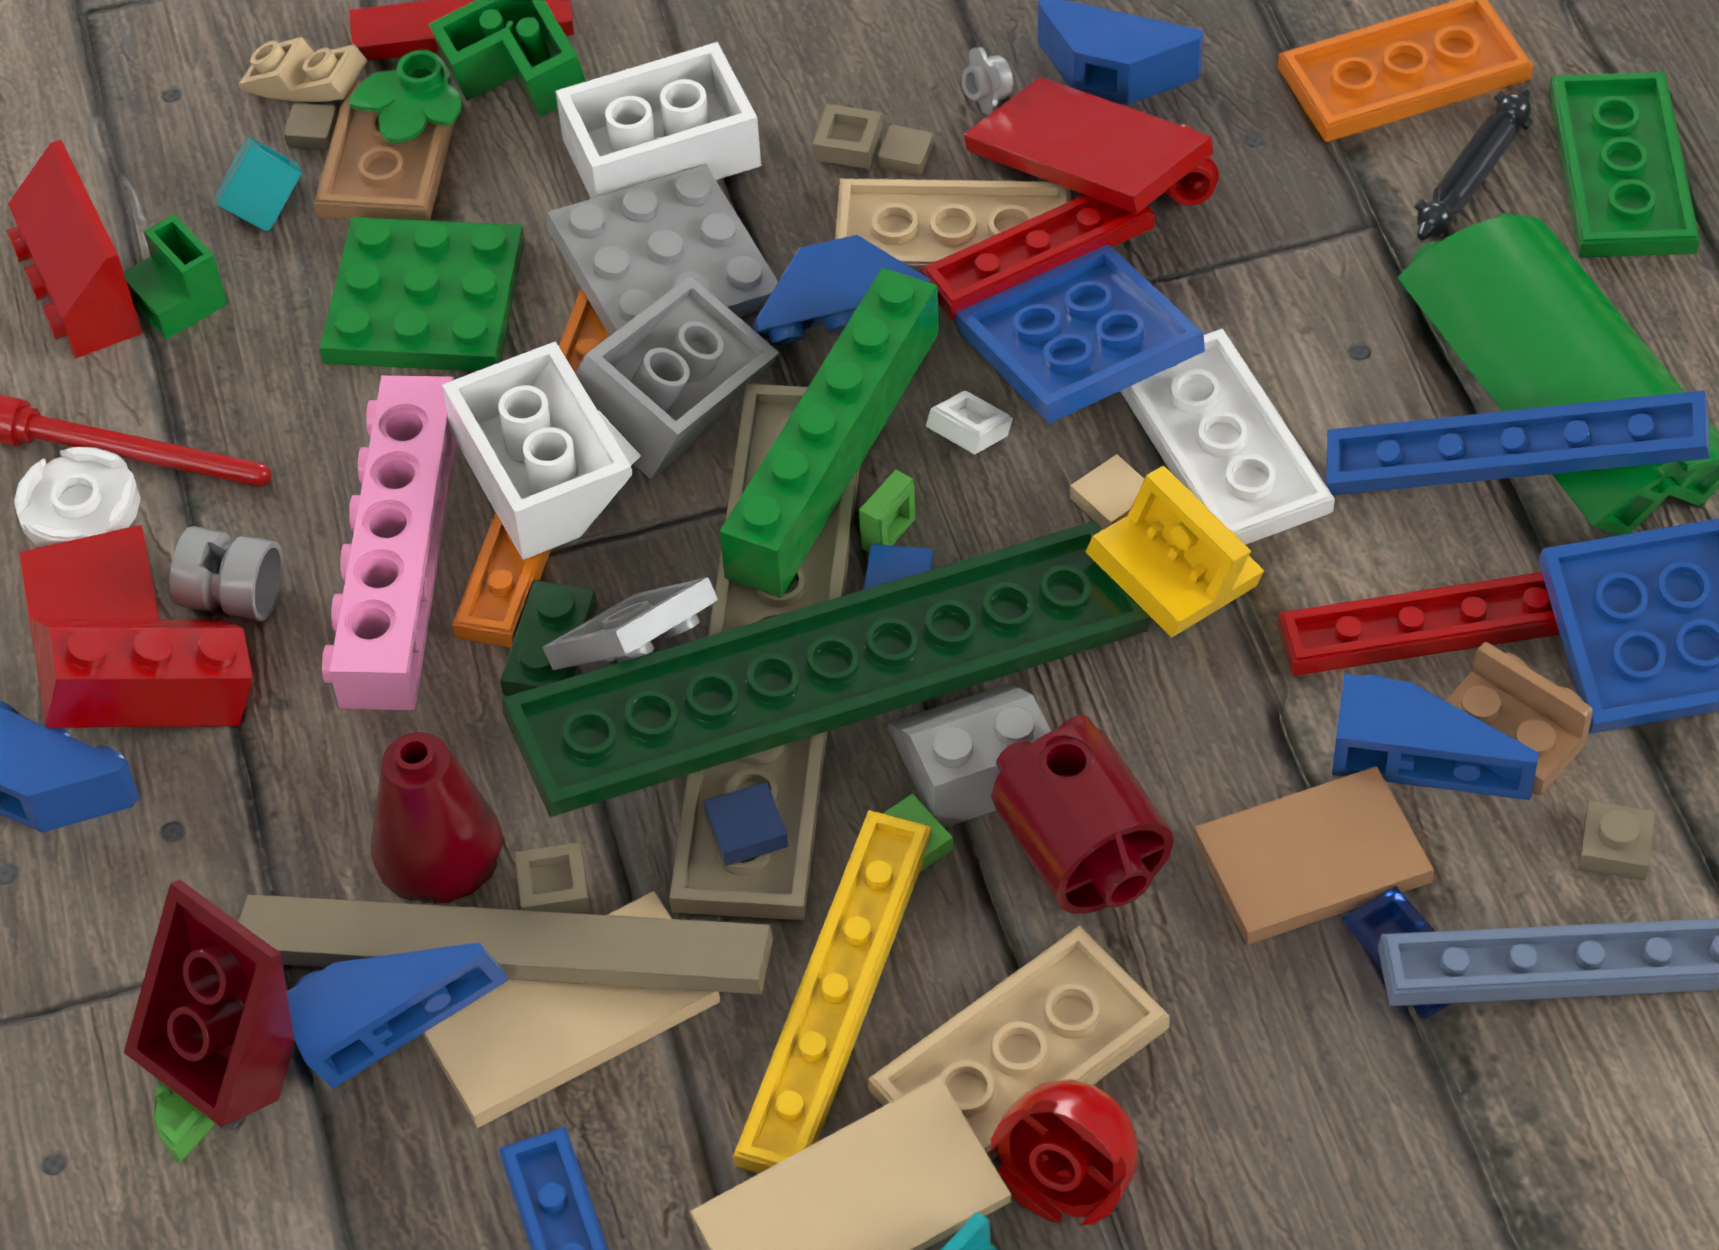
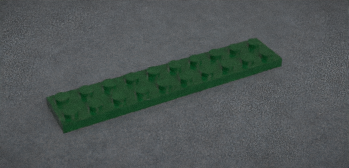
M1091 521L503 698V715L551 818L1147 632L1151 617L1086 553L1092 536L1101 531L1096 521Z

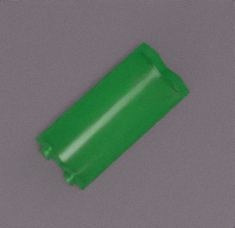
M1503 213L1495 218L1473 224L1440 242H1430L1422 246L1413 256L1412 263L1397 277L1501 411L1685 392L1541 219L1532 216ZM1709 421V459L1552 474V476L1594 528L1617 536L1630 534L1668 495L1701 507L1719 489V432Z

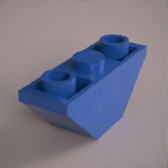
M1067 0L1038 1V44L1071 88L1112 102L1130 105L1197 80L1200 76L1204 30Z
M859 235L800 247L757 316L752 329L763 339L769 338L771 346L784 345L805 338V329L827 325L828 332L830 333L840 332L844 330L882 267L929 283L930 279Z
M0 700V815L43 833L131 808L140 798L130 772V765L126 758L118 751L106 745H98L95 748L74 739L64 728H45V723L42 725L21 716L12 706Z

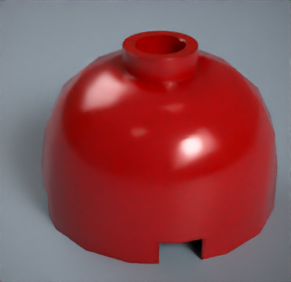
M1073 1079L1042 1083L1023 1094L1010 1106L991 1138V1151L997 1146L998 1155L1002 1161L997 1172L1009 1192L1027 1209L1043 1219L1057 1223L1062 1219L1061 1212L1075 1218L1085 1217L1080 1225H1093L1111 1215L1128 1188L1137 1168V1138L1128 1114L1112 1096L1092 1084Z

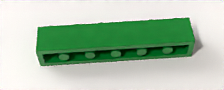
M883 267L881 268L719 531L724 577L726 579L782 598L939 334L937 285Z

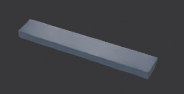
M1719 918L1382 934L1378 944L1389 1006L1719 990Z

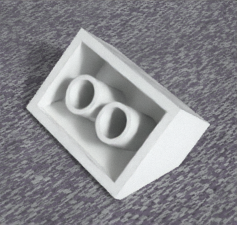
M556 341L442 384L451 434L522 560L580 538L632 476L631 465Z

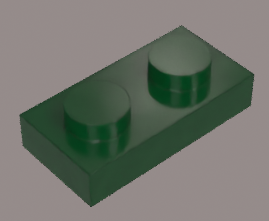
M534 580L500 679L503 695H514L574 677L577 665L553 670L543 647L593 618L597 606L595 589Z

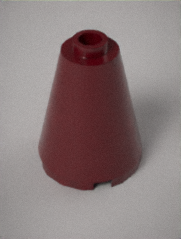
M425 732L405 734L394 740L387 747L382 758L370 846L371 858L381 882L398 897L413 901L412 896L433 898L434 904L450 903L474 893L492 877L498 865L496 859L502 846V830L499 820L452 752L440 738Z

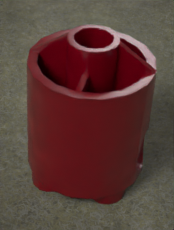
M1073 716L1062 723L1057 730L1051 731L1031 743L1028 741L1015 742L1005 748L998 756L996 765L1001 772L995 779L991 793L994 807L1059 908L1071 914L1093 913L1107 907H1121L1139 898L1149 888L1153 877L1156 876L1169 859L1174 839L1171 829L1105 732L1095 727L1088 716Z

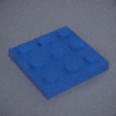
M1109 244L955 313L958 332L1049 424L1205 352L1204 333Z
M1719 518L1542 549L1538 561L1576 691L1583 702L1590 705L1593 709L1589 734L1719 711Z

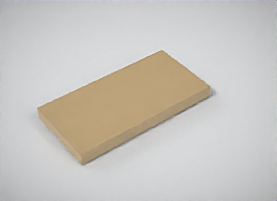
M840 179L835 239L859 235L921 273V268L1071 201V189L1045 181Z
M654 891L608 914L613 916L672 919ZM509 979V981L427 1030L422 1036L475 1126L479 1128L720 1003L719 992Z
M1078 926L868 1078L869 1091L885 1106L941 1076L980 1144L992 1161L999 1155L997 1146L991 1151V1138L1010 1106L1023 1094L1039 1084L1057 1080L1073 1079L1094 1085L1169 1029L1170 1016Z
M938 1076L691 1210L690 1213L709 1250H925L959 1231L976 1212L986 1216L1010 1203L1011 1194L941 1076Z

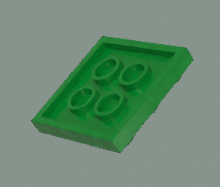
M351 217L319 347L323 364L479 371L500 363L525 243L523 225Z

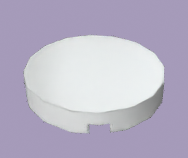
M72 447L59 451L61 457L53 459L46 463L44 458L31 466L18 483L14 504L23 533L38 547L128 528L137 517L141 499L134 475L128 469L127 463L115 453L91 447Z

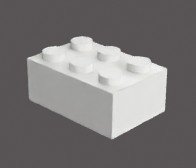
M718 42L556 91L562 138L591 199L705 164L715 180L761 166L757 116Z

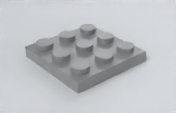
M706 164L547 212L546 228L609 336L690 275L738 317L761 311L778 283Z

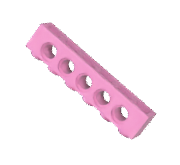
M381 375L377 400L368 401L366 427L368 435L371 436L369 447H361L358 454V478L362 484L361 494L352 495L349 506L350 529L354 534L352 544H343L340 557L341 577L345 581L343 594H334L332 600L331 621L336 636L334 645H325L322 657L323 680L325 683L333 684L339 709L415 710L457 447V443L450 431L442 384L453 381L454 377Z

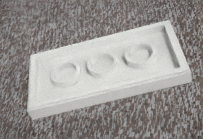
M1223 329L1204 335L1205 352L1120 391L1170 472L1228 529L1233 531L1245 545L1333 513L1335 498Z

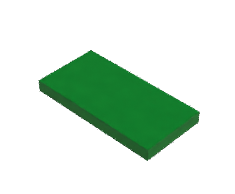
M1640 72L1551 76L1549 95L1578 258L1697 254L1700 238L1666 73Z

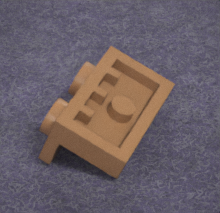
M1484 642L1476 651L1472 672L1445 700L1538 752V763L1532 791L1540 796L1585 746L1593 713L1591 706L1583 702L1574 691L1554 684L1528 668L1525 662L1516 655L1504 653L1488 642Z

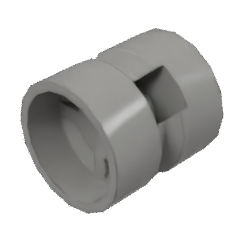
M196 526L187 528L175 547L171 562L169 581L173 602L181 607L207 612L215 611L221 605L223 612L228 616L260 622L266 620L273 612L282 585L284 562L281 545L276 541L245 535L237 537L232 542L231 536L223 531Z

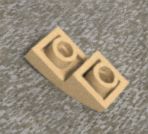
M302 37L280 43L270 41L263 44L253 53L250 59L252 64L239 84L245 92L277 100L293 102L339 100L345 98L365 66L367 59L355 44L333 50L323 48L313 52Z

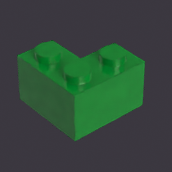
M475 0L428 24L443 61L466 101L517 76L538 115L541 117L558 108L557 90L586 82L579 59L545 0Z

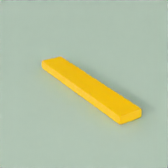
M868 810L733 1156L736 1167L761 1173L818 1142L923 865L922 858L932 834L931 826Z

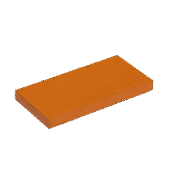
M1454 0L1279 53L1277 68L1326 143L1531 80L1533 64L1488 0Z

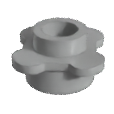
M976 47L972 48L969 52L970 64L963 71L962 88L971 100H976L980 104L981 111L985 115H989L998 108L997 101L1005 100L1010 96L1013 88V76L1010 66L1003 57L999 55L987 57L984 48Z

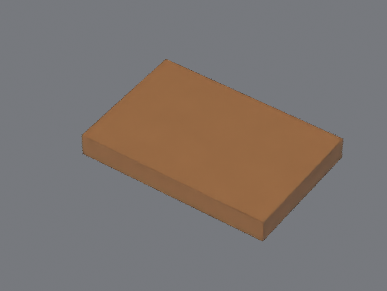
M355 81L341 104L314 201L316 216L337 219L359 217L430 221L455 121L449 126H441L429 122L423 133L415 139L404 143H388L383 139L380 132L379 113L350 108V96L362 83Z
M1377 766L1194 827L1193 840L1246 945L1432 883L1434 869Z

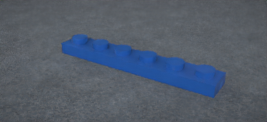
M1705 390L1330 429L1327 430L1326 485L1332 495L1709 459L1708 400Z

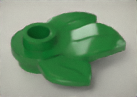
M417 50L404 55L399 60L396 70L373 73L363 80L351 94L349 106L356 110L379 113V127L383 139L388 143L396 144L415 139L423 133L429 122L441 126L452 125L461 112L462 99L460 92L450 85L449 69L441 61L440 57L431 51Z

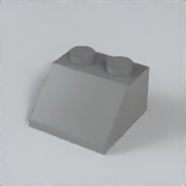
M1009 683L888 723L889 732L923 805L944 828L996 811L991 799V793L995 779L1001 772L996 765V760L1000 753L1015 742L1028 741L1031 743L1051 732L1034 696Z

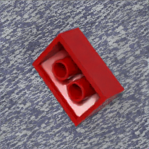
M62 140L54 141L48 145L9 201L8 206L15 227L7 229L6 234L18 263L28 259L31 263V266L24 268V272L36 301L45 298L49 301V305L42 307L53 338L58 340L66 337L76 359L142 334L118 253Z
M33 619L31 630L45 728L240 725L253 680L244 628L224 619Z

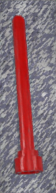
M5 395L0 396V444L19 447L23 443L30 444L35 439L70 447L98 448L115 453L121 458L255 487L266 486L272 478L270 468L264 463L41 416L39 410L32 408L27 400Z

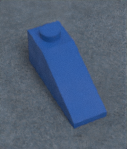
M1344 674L1332 775L1345 777L1377 766L1385 782L1530 800L1538 763L1537 751L1411 682L1392 680L1385 676L1373 674L1365 676Z
M480 942L335 962L323 970L307 974L297 982L294 988L287 991L294 1040L305 1063L328 1085L335 1088L509 981L504 969Z

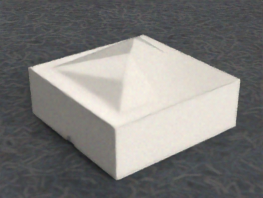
M965 390L931 408L926 427L969 452L977 454L1007 437L1013 418Z

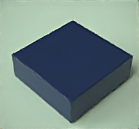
M767 782L703 801L706 818L725 866L789 847L786 829Z

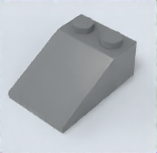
M690 275L586 353L575 374L597 411H600L641 455L633 464L648 478L653 479L700 438L744 393L746 384H752L775 361L779 352Z

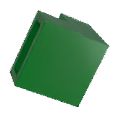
M175 214L143 231L151 256L124 271L133 305L165 340L227 305L213 253Z

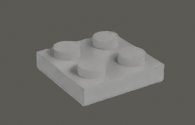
M708 577L636 593L545 645L543 649L553 670L579 665L582 673L598 669L615 659L618 663L651 653L654 650L651 640L663 634L665 638H669L699 624L700 620L696 613L718 601V598Z

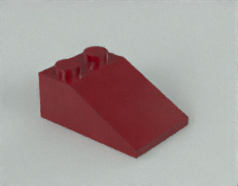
M177 880L169 885L123 1053L217 1125L224 1127L279 1100L295 1047L282 956L279 951L186 883Z

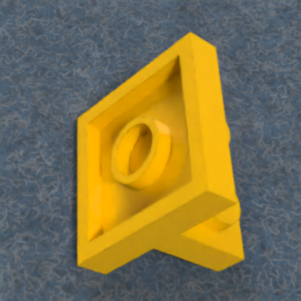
M1164 465L1146 475L1128 516L1093 535L1086 549V553L1171 638L1256 587L1264 572L1249 556L1251 550Z

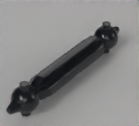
M1523 89L1517 93L1508 94L1500 90L1495 94L1493 99L1497 102L1496 113L1485 119L1433 191V201L1426 203L1421 198L1414 205V208L1418 211L1417 224L1419 229L1417 238L1424 241L1431 236H1440L1442 234L1447 238L1454 234L1455 229L1451 227L1452 215L1462 211L1515 137V127L1521 125L1526 130L1533 124L1534 121L1529 117L1531 112L1529 90Z

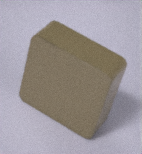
M293 104L284 130L287 147L329 149L338 119L336 107L333 105Z
M897 125L889 126L878 152L879 168L921 176L933 149V134Z

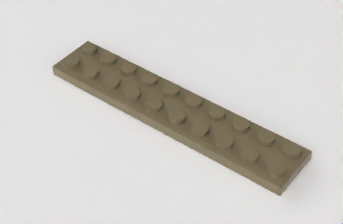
M746 384L726 520L808 387ZM860 467L782 598L726 579L724 577L721 550L715 588L718 601L713 603L708 636L844 596ZM828 731L687 775L669 896L672 913L805 921ZM767 782L786 829L789 847L725 866L706 818L703 801Z

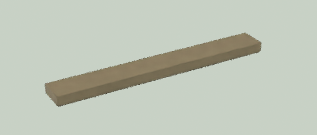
M251 894L247 895L239 919L240 924L281 953L283 965L328 967L335 962L480 942L504 969L508 979L762 994L773 942L771 926L767 924Z

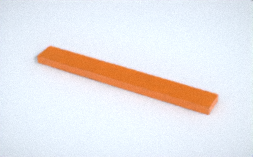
M582 288L559 344V348L574 373H576L585 354L609 337ZM496 512L452 627L455 638L511 648L534 580L540 581L551 549L522 560Z

